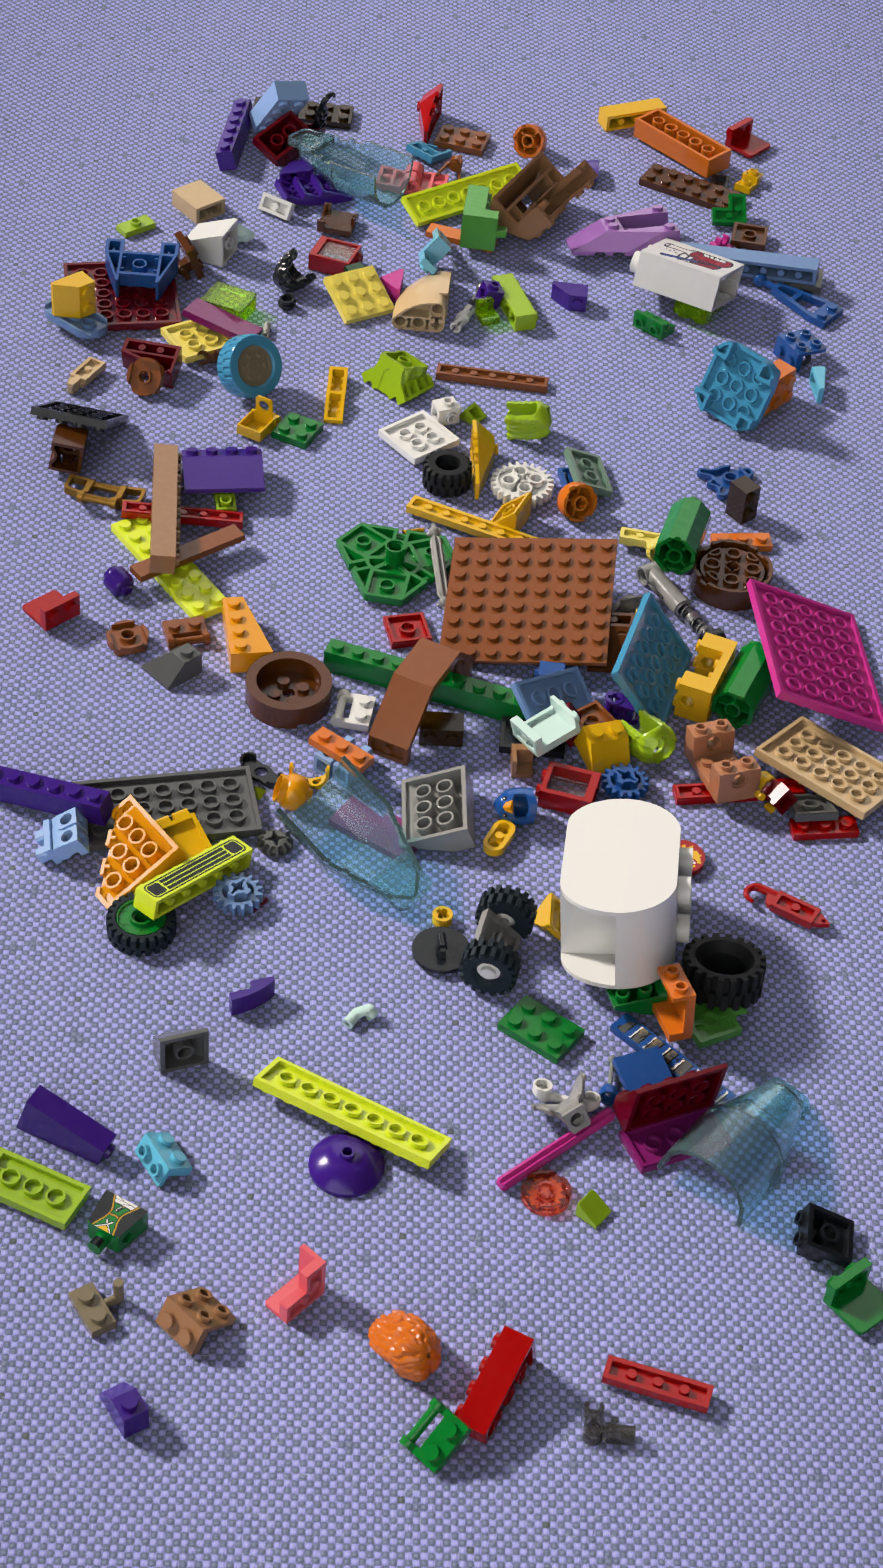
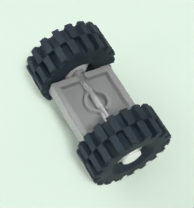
M497 885L496 889L491 886L488 888V891L485 890L480 898L475 914L477 929L474 939L471 943L468 942L466 944L458 967L459 977L464 979V984L466 986L472 985L471 989L474 991L476 989L481 990L480 994L490 992V996H495L496 992H498L499 995H504L505 991L509 993L516 985L522 965L517 949L521 937L526 939L528 934H531L538 909L537 905H534L535 900L533 898L528 899L529 894L526 891L521 893V889L518 887L514 890L511 889V885H506L505 888L502 885Z

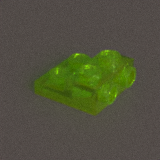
M676 300L673 312L677 313L681 318H690L695 323L704 325L712 321L713 314L720 311L721 307L709 312Z

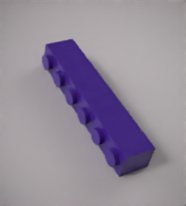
M240 98L234 100L215 152L220 171L237 169L252 127L249 116L250 111L253 109L251 99Z
M0 766L1 802L55 815L76 807L89 823L105 826L112 816L114 805L110 791Z

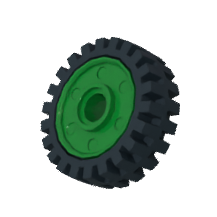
M133 892L127 893V898L122 895L119 897V901H113L106 914V930L109 942L111 941L114 948L118 947V951L123 952L126 949L127 955L131 956L135 952L136 957H141V953L144 952L145 956H151V951L158 954L160 953V948L165 950L168 948V944H172L177 929L175 909L153 921L133 906L135 897Z

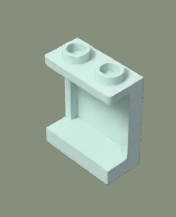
M554 695L550 697V707L528 720L523 721L517 715L510 719L513 735L537 757L581 732L579 725L581 720L577 712L571 711L563 700H559Z

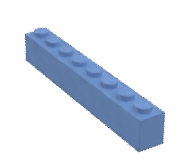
M681 241V243L745 264L742 276L754 277L757 273H763L769 280L816 285L820 267V259Z

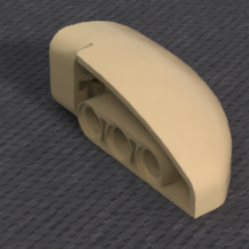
M437 271L433 275H426L408 286L395 303L392 325L397 329L441 332L445 326V319H447L452 272Z

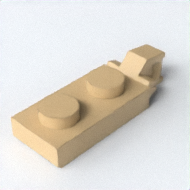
M93 357L87 358L70 373V378L67 382V392L75 394L79 391L80 387L84 388L106 369V362Z

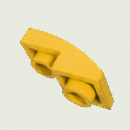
M753 168L746 170L742 173L741 180L735 183L733 190L749 195L761 182L764 174L759 173L757 169Z

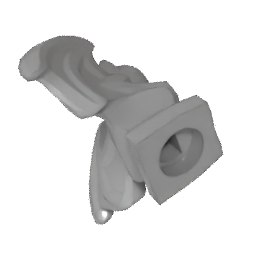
M583 1072L579 1074L571 1088L568 1099L563 1100L559 1104L533 1103L530 1104L533 1111H541L544 1114L561 1119L573 1134L579 1132L591 1124L589 1115L582 1104L585 1097L586 1075Z

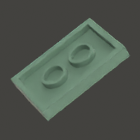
M566 447L563 454L573 482L585 483L594 489V494L597 496L610 498L613 494V489L601 457L596 454Z

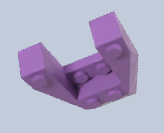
M653 205L649 208L599 219L567 238L566 244L572 255L595 256V253L604 252L606 256H613L614 252L624 253V256H633L636 251L641 252L650 244L653 245L665 238L680 242V229L676 224L668 223V211L664 206Z

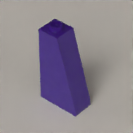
M39 1085L27 1100L16 1126L26 1133L97 1165L103 1157L108 1159L116 1148L113 1142L117 1134L42 1085Z

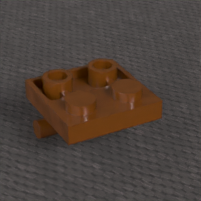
M181 231L174 233L177 242L180 243V249L184 258L180 259L178 273L185 280H189L191 278L189 272L193 271L198 280L205 276L202 271L204 265L200 258L198 259L197 257L199 254L195 246L192 245L188 236L184 237Z

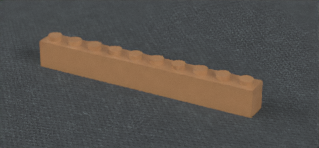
M154 443L149 572L174 574L175 566H179L182 453H178V445Z

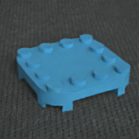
M736 341L723 342L715 346L711 351L714 353V356L700 386L695 387L694 393L697 394L698 408L731 426L732 430L753 431L765 414L777 388L781 372L769 359L742 343Z

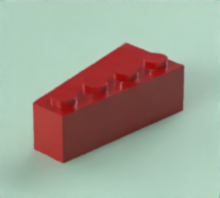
M504 1326L501 1334L498 1332L495 1334L491 1343V1348L493 1349L489 1357H483L479 1365L478 1371L480 1374L477 1380L470 1382L466 1391L468 1397L464 1405L460 1403L455 1411V1414L472 1429L468 1436L484 1444H487L502 1418V1405L507 1407L513 1399L516 1388L514 1384L518 1383L521 1385L526 1375L527 1365L532 1366L535 1360L534 1339L507 1326Z

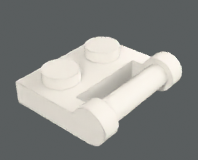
M340 689L337 694L336 710L331 716V725L338 728L368 732L376 704V697L350 693L347 689ZM346 703L352 704L349 718L343 717Z

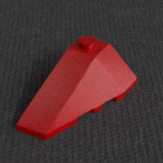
M442 83L424 94L421 101L417 103L422 142L427 144L442 113L444 85Z

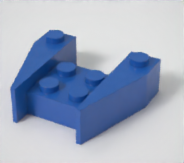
M107 238L105 245V267L115 296L119 297L121 285L155 288V299L159 300L178 273L180 243L161 242L160 253L125 251V239Z

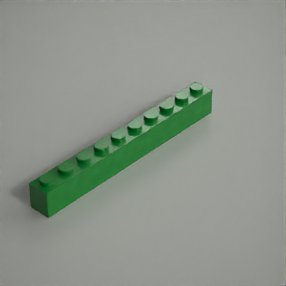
M331 638L324 650L323 663L331 673L388 688L393 673L404 658ZM451 671L435 690L431 701L501 721L502 716L515 717L517 715L525 719L511 688Z

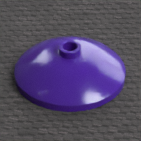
M339 1133L328 1136L315 1145L309 1156L308 1170L312 1181L322 1191L336 1197L353 1198L365 1195L377 1187L384 1175L385 1160L378 1146L357 1135Z

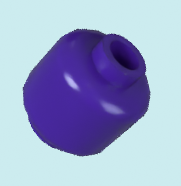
M112 566L104 573L103 584L113 596L119 597L123 595L125 597L133 590L134 578L124 567Z

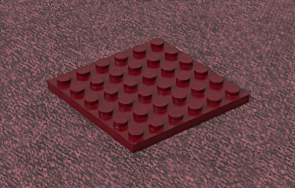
M105 261L63 263L64 277L83 271L95 281L96 311L106 317L108 331L156 330L182 322L175 277L159 300L155 299V288L129 287L121 285L119 297H116L105 267Z

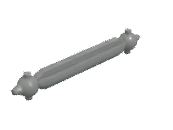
M432 523L426 535L431 537L430 548L437 595L440 598L436 605L445 611L448 580L442 540L439 537L443 530L436 527L435 523Z

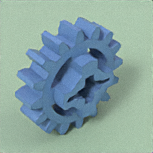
M232 872L229 878L223 875V881L216 880V886H213V903H216L217 909L223 908V914L229 911L232 912L233 917L236 913H240L243 917L246 911L252 914L253 908L259 909L260 903L263 902V886H259L258 879L252 881L253 875L244 877V872H241L239 876Z

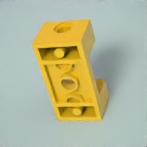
M707 632L702 640L698 639L695 647L698 655L695 656L692 667H695V671L693 673L686 670L682 678L678 677L675 685V690H678V692L675 694L672 705L675 706L674 715L697 723L708 722L712 714L713 697L735 660L738 642Z

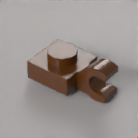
M221 349L214 350L213 354H209L204 350L199 351L197 356L203 355L205 357V361L199 362V366L217 363Z

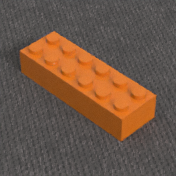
M657 108L635 119L634 137L700 174L702 177L709 178L713 174L729 168L732 151L730 148L667 112Z

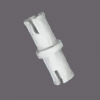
M465 305L464 309L455 316V320L450 324L451 330L456 327L453 330L454 333H459L462 327L469 323L470 317L475 313L474 307L471 311L469 310L472 305Z

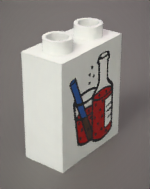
M665 238L653 245L650 244L641 252L636 251L630 263V271L635 273L632 285L712 312L736 298L745 264Z

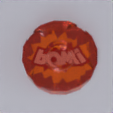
M552 1170L531 1172L521 1185V1200L524 1206L532 1213L540 1216H554L562 1213L568 1208L572 1196L571 1185L564 1176L556 1175L557 1172Z

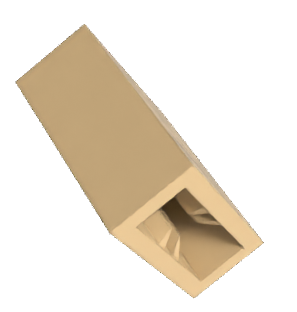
M201 179L172 190V205L196 224L225 214V198Z

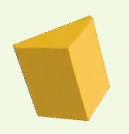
M528 492L503 504L491 521L520 531L530 517L533 494Z

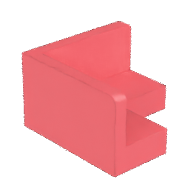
M306 1244L301 1245L299 1249L298 1274L265 1301V1306L284 1323L288 1324L325 1293L326 1261Z

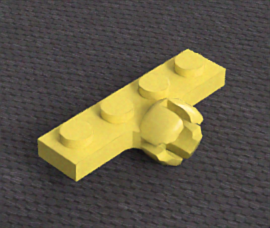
M621 527L619 543L628 547H643L646 549L647 558L654 562L655 547L660 533Z

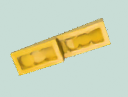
M329 366L323 423L343 424L348 367Z

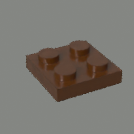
M734 222L730 243L739 249L746 248L754 251H764L769 227Z

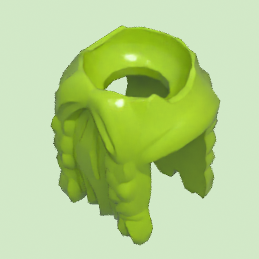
M509 401L506 403L509 411L504 417V422L507 424L508 432L506 435L508 440L519 439L528 441L530 439H543L551 433L549 428L552 425L549 405L541 401Z
M642 709L638 711L640 717L639 732L626 721L621 720L629 736L630 753L641 762L650 765L660 764L669 758L676 749L677 737L672 728L666 725L665 722H662L660 718L650 715L647 711Z

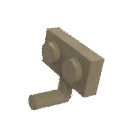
M121 1278L114 1279L113 1295L102 1299L93 1282L68 1292L70 1303L92 1339L117 1328V1322L109 1308L124 1301V1281Z

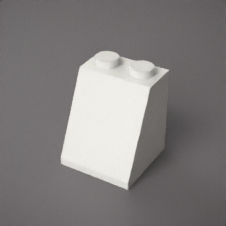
M232 218L199 223L192 229L188 237L199 254L197 255L198 259L200 258L202 262L223 267L238 250V219Z

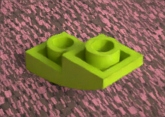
M234 492L213 493L216 510L237 511Z

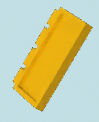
M187 808L172 813L173 821L170 820L168 815L154 820L187 858L193 857L212 847L195 813L190 814Z

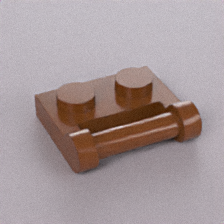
M203 616L162 621V630L168 650L186 643L191 645L211 644L210 634Z

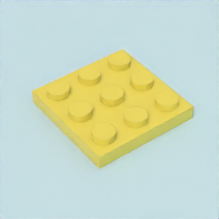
M373 265L324 277L323 283L345 325L393 313L394 305Z
M192 320L161 328V335L169 345L181 346L182 360L185 364L205 359L203 355L197 356V353L204 350L209 354H213L214 350L221 349L230 339Z

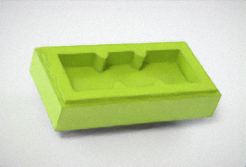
M146 214L116 225V230L125 238L156 228V223Z

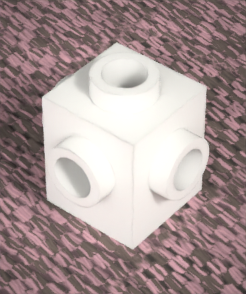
M453 396L432 400L431 416L443 426L459 423L462 408Z

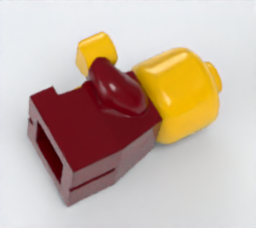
M761 771L759 790L755 791L754 795L760 801H763L767 796L770 802L766 803L764 808L769 813H773L776 809L783 815L798 799L782 782L777 781L767 771Z

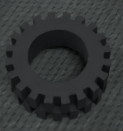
M713 933L712 937H709L707 934L701 935V940L697 937L693 938L691 943L689 942L685 946L681 967L696 993V1004L701 1006L705 1003L709 1009H713L714 1006L720 1007V1011H726L727 1008H731L732 1011H738L739 1006L746 1009L750 1007V1003L753 1005L757 1003L758 998L760 999L767 965L766 957L762 955V950L760 948L754 949L755 944L750 941L744 943V938L738 936L737 939H733L731 934H725V937H720L719 933Z

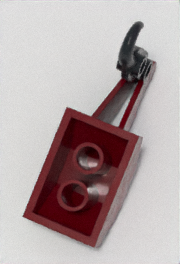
M330 92L322 98L320 105L314 112L315 118L313 123H304L290 110L254 136L252 143L275 166H286L291 161H295L311 141L324 135L326 131L324 127L327 125L326 120L329 114L326 104L331 97H336V93Z

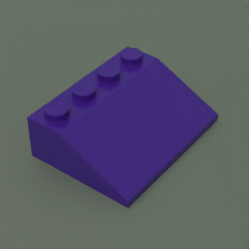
M254 446L246 447V449H238L237 447H227L226 449L208 447L206 450H198L191 447L182 450V475L185 493L265 492L261 448L258 449Z

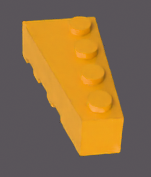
M244 597L222 598V621L230 673L247 672L256 660L273 653V650Z

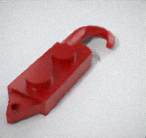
M752 883L744 888V898L750 903H754V899L750 897L749 893L757 891L766 896L765 904L769 911L808 929L812 927L829 928L830 923L822 915V909L781 890L776 891L764 884Z

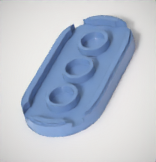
M51 299L45 303L44 314L46 318L77 337L95 339L103 336L108 331L106 317L97 311L81 319L60 317L52 314Z

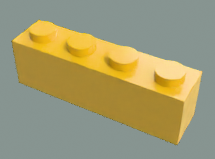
M659 98L599 107L598 123L606 132L635 127V119L657 108L666 112L667 107Z

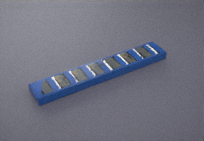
M625 1013L610 1027V1031L636 1051L658 1046L672 1076L675 1078L685 1075L691 1070H702L628 1013ZM721 1085L714 1106H711V1108L721 1115L737 1101V1095Z

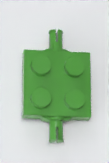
M705 1003L701 1006L695 1004L692 1031L693 1041L701 1049L740 1036L742 1034V1027L736 1017L747 1014V1008L744 1009L742 1006H739L738 1011H732L731 1008H727L726 1011H720V1007L714 1006L713 1009H709Z

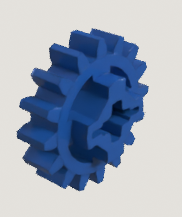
M620 763L619 767L612 764L611 769L606 768L605 773L602 774L601 789L605 790L604 795H611V799L639 800V797L645 798V794L648 793L649 777H645V771L639 772V766L632 768L631 763L627 766Z

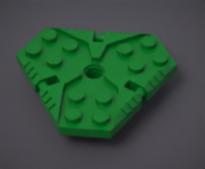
M359 523L336 539V547L365 601L403 606L425 590L427 585L435 582L430 548L431 537H427L424 532L407 530L406 534L399 533V528ZM440 535L446 573H448L451 568L453 549L446 536Z

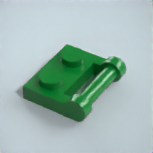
M433 1397L429 1402L430 1407L410 1432L401 1437L399 1442L433 1473L438 1474L468 1437L472 1429L444 1403ZM438 1413H440L444 1418L420 1447L416 1441Z

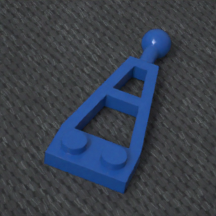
M757 273L753 278V283L757 287H767L771 290V295L805 320L821 329L827 327L843 314L844 309L837 304L781 282L775 284L767 280L766 275L763 273ZM803 300L820 308L811 313L798 302Z

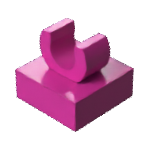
M723 234V238L717 236L715 241L709 243V245L734 248V245L729 243L730 237L726 234Z

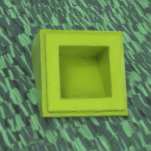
M474 402L460 414L459 418L472 425V420H477L480 423L487 415Z
M591 1189L577 1204L575 1215L596 1229L611 1214V1210L601 1197Z

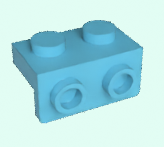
M169 1132L145 1133L135 1149L136 1155L156 1186H163L169 1176H187L193 1169L186 1155L181 1151L174 1137Z

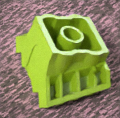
M384 351L381 353L375 366L361 373L364 383L371 381L372 388H376L386 394L389 400L396 397L398 405L411 401L412 398H416L419 394H423L434 387L432 376L426 373L428 365L406 351Z

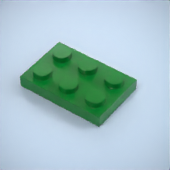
M525 995L498 1022L497 1026L499 1031L555 1065L583 1038L585 1029L528 995Z

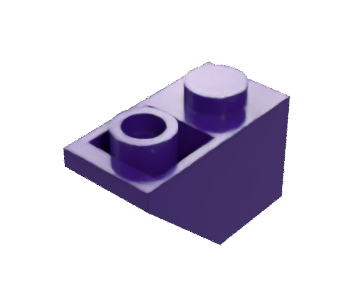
M308 159L291 161L279 172V180L292 182L294 176L310 179L314 170Z

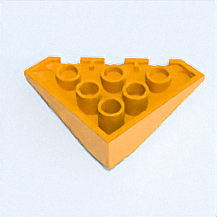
M131 794L113 809L111 817L115 819L113 830H108L106 847L109 848L107 858L102 859L100 875L103 877L102 887H97L95 896L107 910L109 906H112L113 901H119L120 896L124 895L127 898V893L133 892L134 894L136 887L140 884H144L155 876L168 871L173 866H177L188 859Z

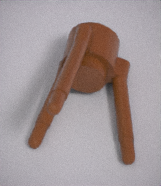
M462 155L452 156L450 161H446L435 175L439 176L449 167L451 171L457 172L458 179H461Z

